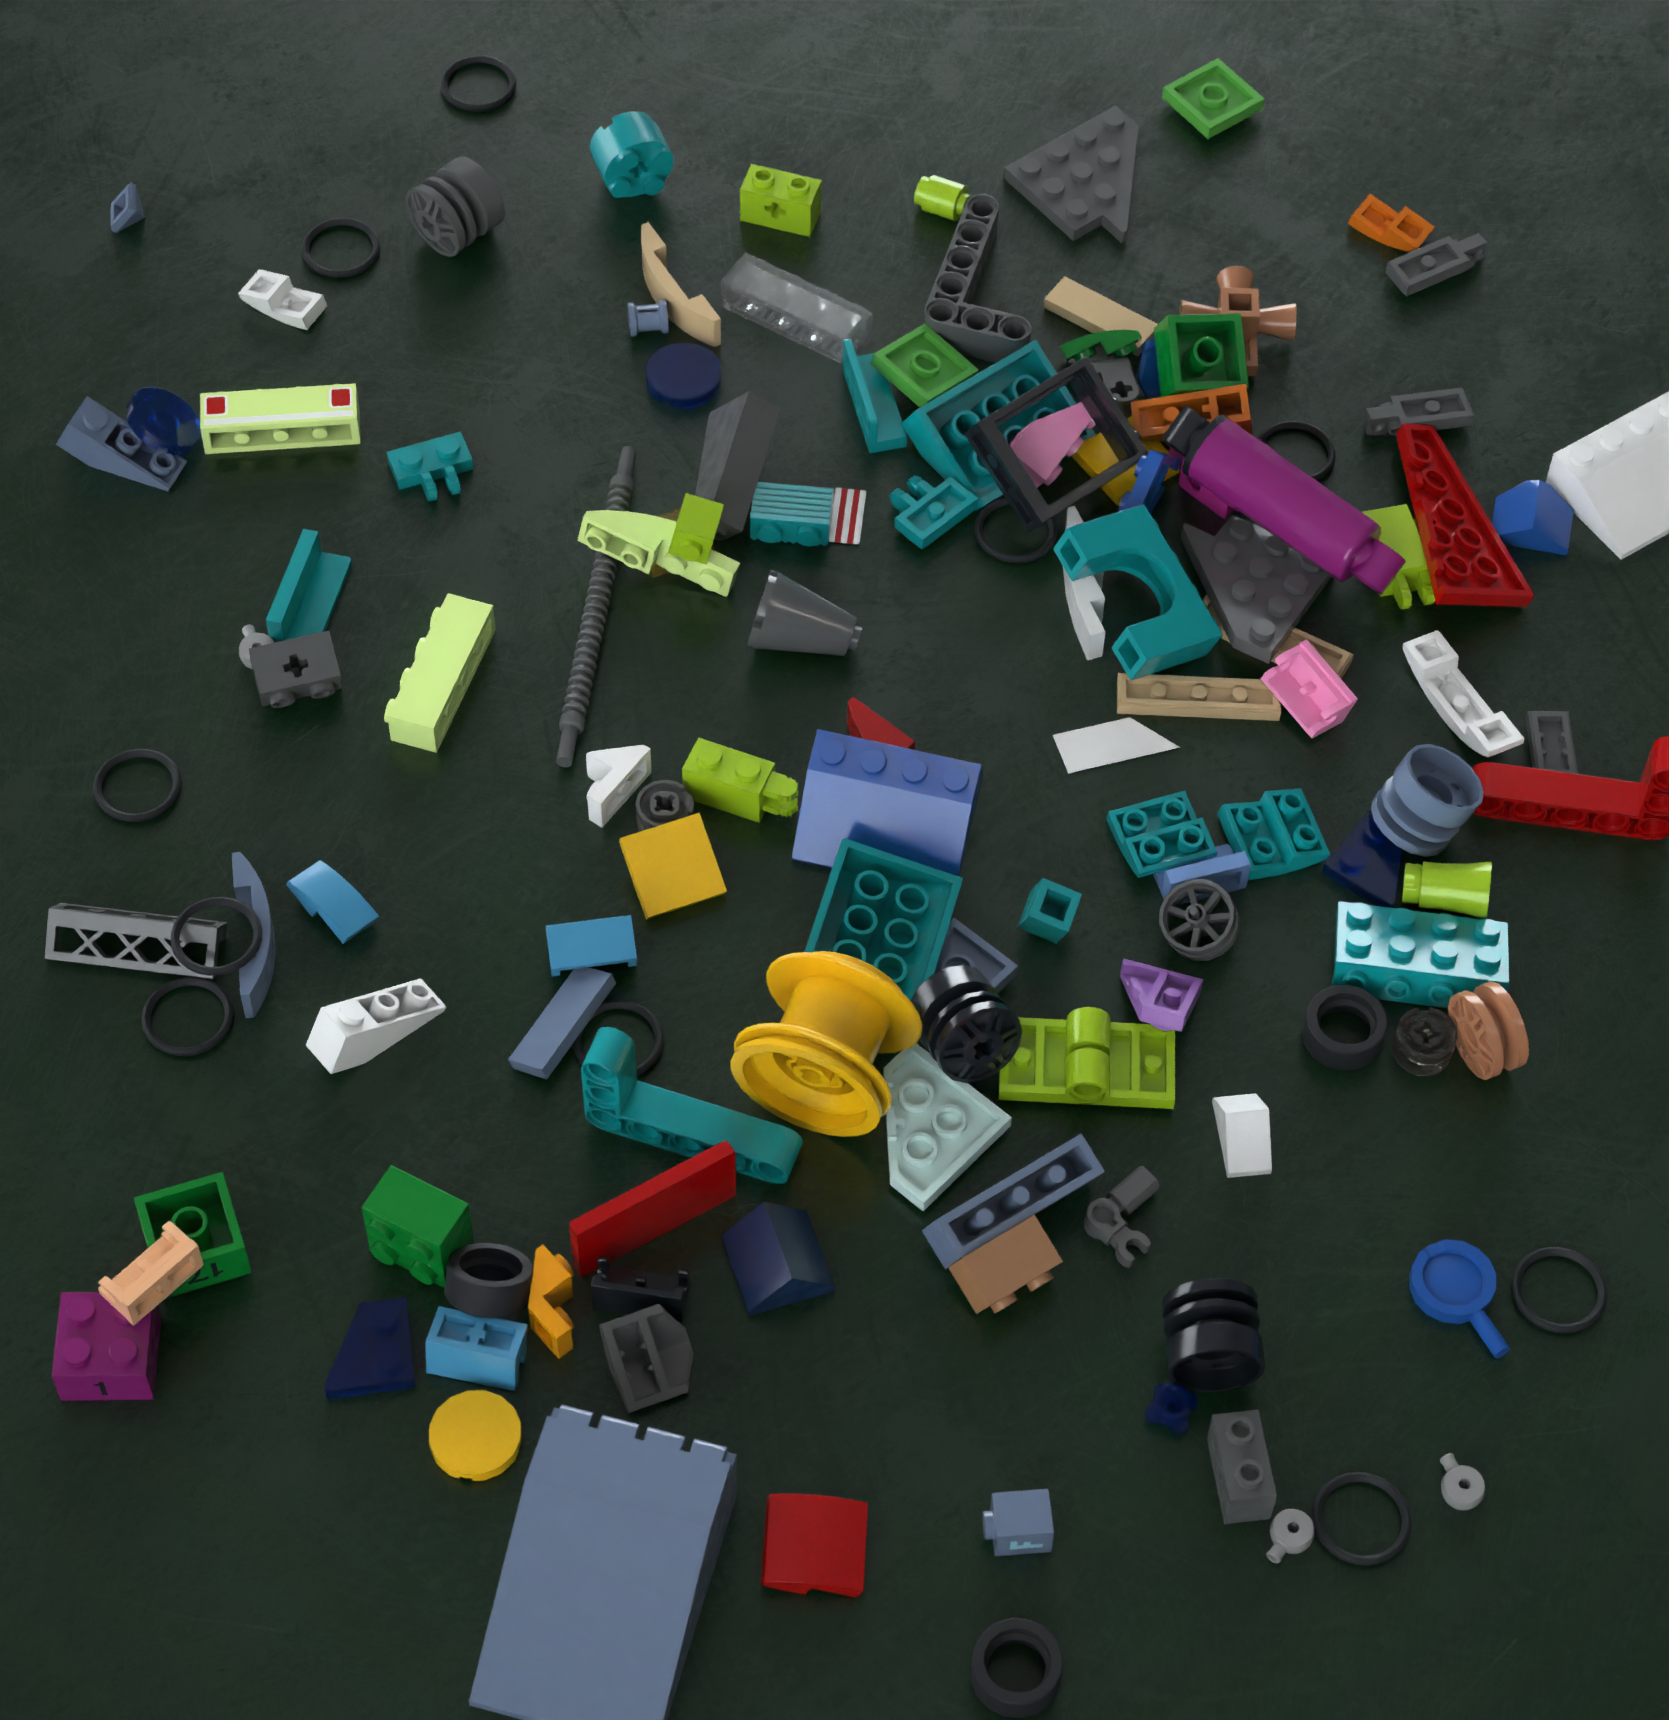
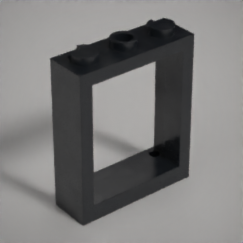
M1087 356L980 420L964 433L1028 533L1138 464L1143 455H1148V451L1140 439L1142 436L1132 428L1124 415L1121 403L1112 397L1103 383L1101 372H1096L1094 365L1090 363ZM1067 384H1070L1119 462L1048 506L998 427Z

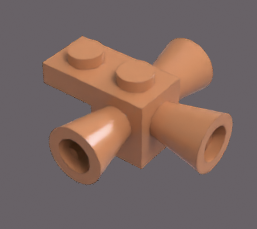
M1230 266L1220 271L1217 275V284L1220 290L1218 308L1181 300L1179 315L1241 313L1247 375L1257 376V333L1294 341L1297 319L1296 304L1260 309L1259 289H1252L1254 282L1252 271L1243 266Z

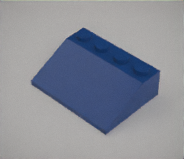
M817 729L806 774L792 860L832 869L841 840L846 838L960 877L984 776L982 765Z

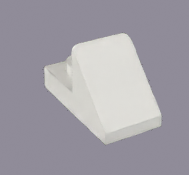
M636 745L591 751L586 754L587 775L595 781L587 793L590 821L603 828L652 773L651 749L649 747Z

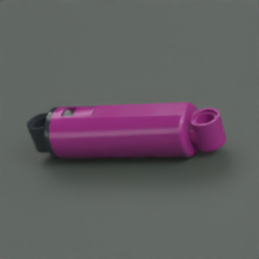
M1184 406L1161 437L1166 444L1185 457L1182 466L1183 474L1197 484L1204 486L1221 501L1234 510L1243 513L1339 582H1345L1354 575L1365 585L1382 595L1406 563L1405 559L1379 541L1381 527L1375 521L1284 459L1277 451L1246 432L1228 417L1220 415L1211 422H1208L1201 415Z

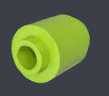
M932 175L930 178L923 176L917 185L914 203L921 206V209L925 212L957 221L962 215L966 202L972 196L968 194V187L966 185Z

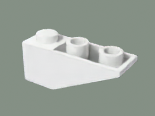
M420 978L321 1007L306 1046L330 1074L367 1063L444 1012L446 1006Z

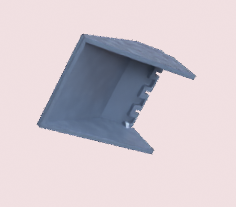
M563 1404L560 1409L554 1407L552 1415L546 1418L524 1481L469 1699L470 1706L521 1720H667L737 1497V1454L727 1452V1447L698 1439H694L690 1452L683 1451L686 1436L648 1427L644 1440H639L637 1438L640 1424L603 1415L597 1429L592 1427L594 1412Z

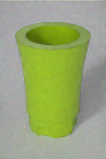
M1423 861V865L1406 863L1402 903H1419V908L1439 909L1487 919L1492 861L1478 863H1435Z

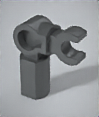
M1144 1166L1136 1168L1107 1194V1199L1099 1198L1092 1201L1088 1206L1083 1223L1084 1229L1089 1236L1101 1240L1106 1246L1111 1244L1115 1248V1256L1118 1262L1127 1268H1130L1135 1260L1134 1256L1126 1249L1127 1246H1136L1144 1254L1149 1251L1151 1246L1149 1238L1142 1232L1130 1230L1128 1222L1124 1219L1159 1189L1157 1178Z

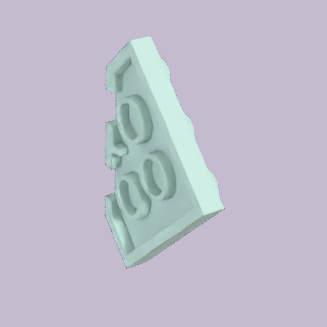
M916 1043L911 1048L901 1051L884 1067L883 1078L887 1082L892 1095L891 1107L886 1113L890 1185L924 1211L1011 1126L1012 1117L968 1083L954 1081L949 1078L931 1057L930 1053Z

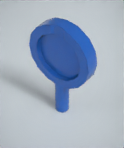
M1445 1239L1430 1244L1421 1250L1409 1274V1290L1415 1303L1428 1316L1444 1323L1461 1324L1470 1321L1495 1358L1504 1356L1510 1350V1347L1485 1313L1496 1291V1272L1490 1259L1479 1248L1458 1240Z

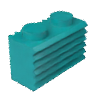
M758 482L751 506L750 538L753 540L760 539L766 543H778L780 541L787 543L790 541L793 544L798 542L808 547L820 544L824 547L829 544L833 514L834 488Z

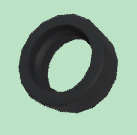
M1351 985L1329 987L1320 991L1309 1003L1302 1028L1304 1045L1310 1055L1326 1067L1339 1071L1360 1069L1369 1065L1380 1054L1388 1028L1387 1015L1379 1000L1364 989ZM1332 1012H1348L1357 1015L1370 1028L1369 1038L1358 1044H1342L1333 1041L1322 1032L1319 1026L1321 1017Z
M493 1243L469 1244L458 1248L449 1256L444 1294L451 1305L464 1313L485 1318L509 1317L520 1313L529 1304L534 1266L526 1255L514 1248ZM480 1279H490V1280H497V1281H496V1282H493V1281H485V1280H480Z
M1009 1618L995 1622L981 1633L973 1648L970 1679L975 1694L988 1709L1004 1717L1024 1718L1038 1714L1053 1702L1060 1688L1063 1655L1055 1637L1046 1627L1032 1620ZM1010 1643L1024 1644L1036 1650L1042 1656L1045 1664V1676L1040 1685L1034 1690L1024 1693L1008 1692L997 1686L991 1680L988 1671V1661L993 1651L1000 1646Z

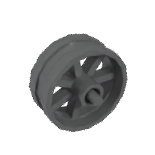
M1196 879L1177 885L1165 896L1160 907L1159 924L1164 937L1180 956L1192 961H1209L1223 955L1234 944L1239 933L1240 916L1230 895L1219 884L1206 879ZM1211 893V897L1204 906L1198 903L1196 894ZM1189 897L1191 905L1187 907L1186 911L1177 908L1184 899ZM1221 898L1226 902L1230 911L1228 913L1210 914ZM1172 915L1187 920L1186 923L1170 931ZM1229 922L1221 936L1213 930L1214 923ZM1193 930L1190 947L1181 945L1176 941L1177 938ZM1209 935L1214 940L1213 943L1199 947L1201 937Z

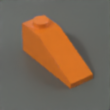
M1246 384L1130 402L1134 430L1142 436L1140 438L1141 441H1163L1161 437L1184 406L1189 407L1208 422H1211L1220 415H1224L1253 436Z

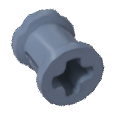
M665 299L659 300L658 304L635 306L633 302L627 303L631 336H637L638 332L661 330L663 334L669 332Z

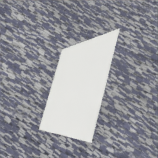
M1130 717L1053 735L1068 773L1180 748Z

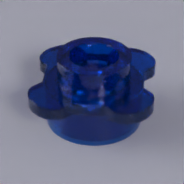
M1158 1384L1154 1388L1155 1397L1152 1405L1147 1406L1145 1409V1418L1152 1424L1161 1423L1169 1426L1174 1433L1185 1432L1189 1426L1188 1416L1198 1405L1196 1396L1176 1384ZM1173 1405L1176 1409L1174 1411H1169L1167 1409V1406Z

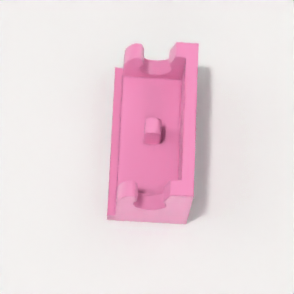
M1307 639L1279 655L1274 660L1278 665L1266 671L1261 677L1264 684L1311 739L1342 723L1358 700Z

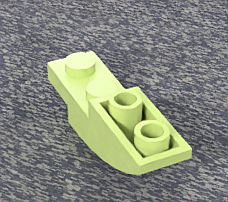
M612 510L586 511L577 540L595 551H600L623 562L628 567L636 568L649 574L654 565L657 564L673 574H678L701 585L706 590L716 592L726 598L733 588L740 565L739 562L712 549L707 565L669 554L668 551L677 522L642 513Z

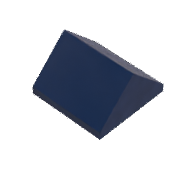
M764 1201L721 1235V1240L748 1316L835 1291L829 1269L808 1213L805 1210Z

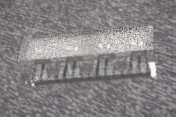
M744 253L721 279L722 307L841 364L843 339L851 338L856 356L860 354L872 339L873 312L750 254Z

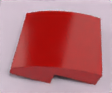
M769 1494L766 1498L761 1586L802 1595L807 1594L811 1589H817L855 1598L864 1591L868 1503L823 1495Z

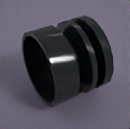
M965 965L947 967L931 975L923 982L910 1000L919 1013L923 1025L919 1041L929 1050L931 1057L938 1063L941 1070L954 1081L963 1083L982 1081L998 1073L1011 1061L1020 1046L1022 1028L1019 1018L1009 1008L1008 1004L999 997L996 989L977 968Z
M1225 1278L1201 1279L1177 1286L1163 1297L1161 1305L1162 1317L1165 1319L1163 1329L1164 1334L1169 1339L1165 1349L1168 1377L1173 1384L1185 1390L1197 1392H1223L1251 1384L1263 1375L1265 1369L1263 1341L1257 1332L1260 1325V1315L1257 1312L1258 1297L1251 1286L1241 1281Z

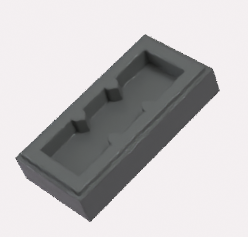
M1528 711L1525 720L1532 768L1578 774L1569 711Z

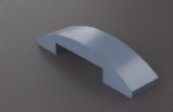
M241 852L232 853V867L236 900L245 903L253 909L260 919L262 926V941L255 955L256 957L239 969L240 996L245 1017L253 1018L261 1008L272 981L276 956L275 935L266 893L261 880Z

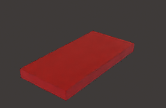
M727 1140L722 1141L570 1221L569 1229L573 1267L580 1278L598 1270V1256L608 1257L609 1263L735 1197V1151Z

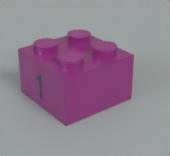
M61 1292L52 1378L60 1400H154L161 1327V1313L158 1305L133 1326L99 1292Z

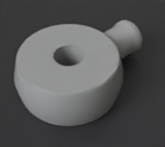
M249 624L242 628V634L245 638L239 645V657L246 667L252 669L249 648L275 642L267 634L256 633L255 627Z
M1454 1454L1444 1455L1440 1459V1463L1447 1472L1441 1481V1492L1444 1500L1448 1505L1458 1510L1473 1509L1485 1496V1482L1482 1475L1472 1467L1459 1466Z
M1286 1509L1274 1517L1270 1525V1535L1274 1545L1267 1552V1558L1273 1563L1278 1564L1285 1553L1298 1554L1311 1545L1315 1531L1313 1522L1306 1513L1298 1509Z

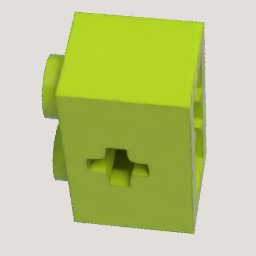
M751 164L740 188V221L811 237L821 213L822 180Z

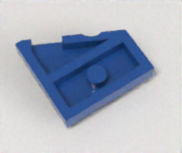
M1149 450L1147 456L1143 455L1140 458L1134 472L1137 480L1132 491H1127L1119 504L1118 512L1144 504L1151 515L1153 508L1165 491L1162 483L1169 468L1177 471L1182 459L1168 453Z

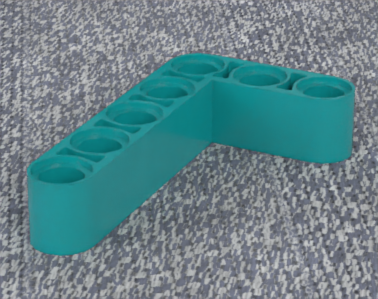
M602 1027L598 1029L581 1067L584 1113L586 1119L592 1125L604 1131L690 1158L727 1140L735 1151L736 1172L774 1184L787 1182L803 1144V1140L798 1133L776 1123L638 1081L635 1044L632 1038L616 1028Z

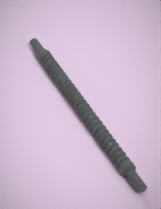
M625 446L621 450L617 473L610 480L605 510L629 511L630 509L629 503L631 502V495L634 490L632 473L637 454L636 449L631 446ZM597 551L595 554L594 569L591 572L592 578L589 581L590 587L587 590L588 596L585 599L586 605L583 608L584 614L582 615V623L580 624V632L576 643L577 649L574 652L575 658L572 661L573 668L570 670L571 677L568 680L569 686L566 689L567 695L564 698L565 705L562 707L563 714L559 721V729L562 734L556 763L561 767H570L572 765L577 737L584 731L585 717L587 715L586 708L589 706L588 699L591 696L590 690L593 687L592 680L595 678L594 671L597 668L596 662L599 659L597 653L600 651L599 644L602 642L601 635L604 633L603 626L606 624L605 617L608 614L607 608L610 605L609 599L612 596L611 590L613 589V581L615 579L614 573L617 570L616 564L619 561L600 551Z

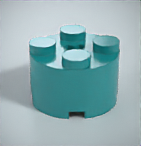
M636 111L622 113L611 118L613 124L605 130L602 126L596 130L590 141V153L613 197H634L644 193L655 195L663 190L665 186L664 181L673 168L674 157L656 122L651 120L649 115Z

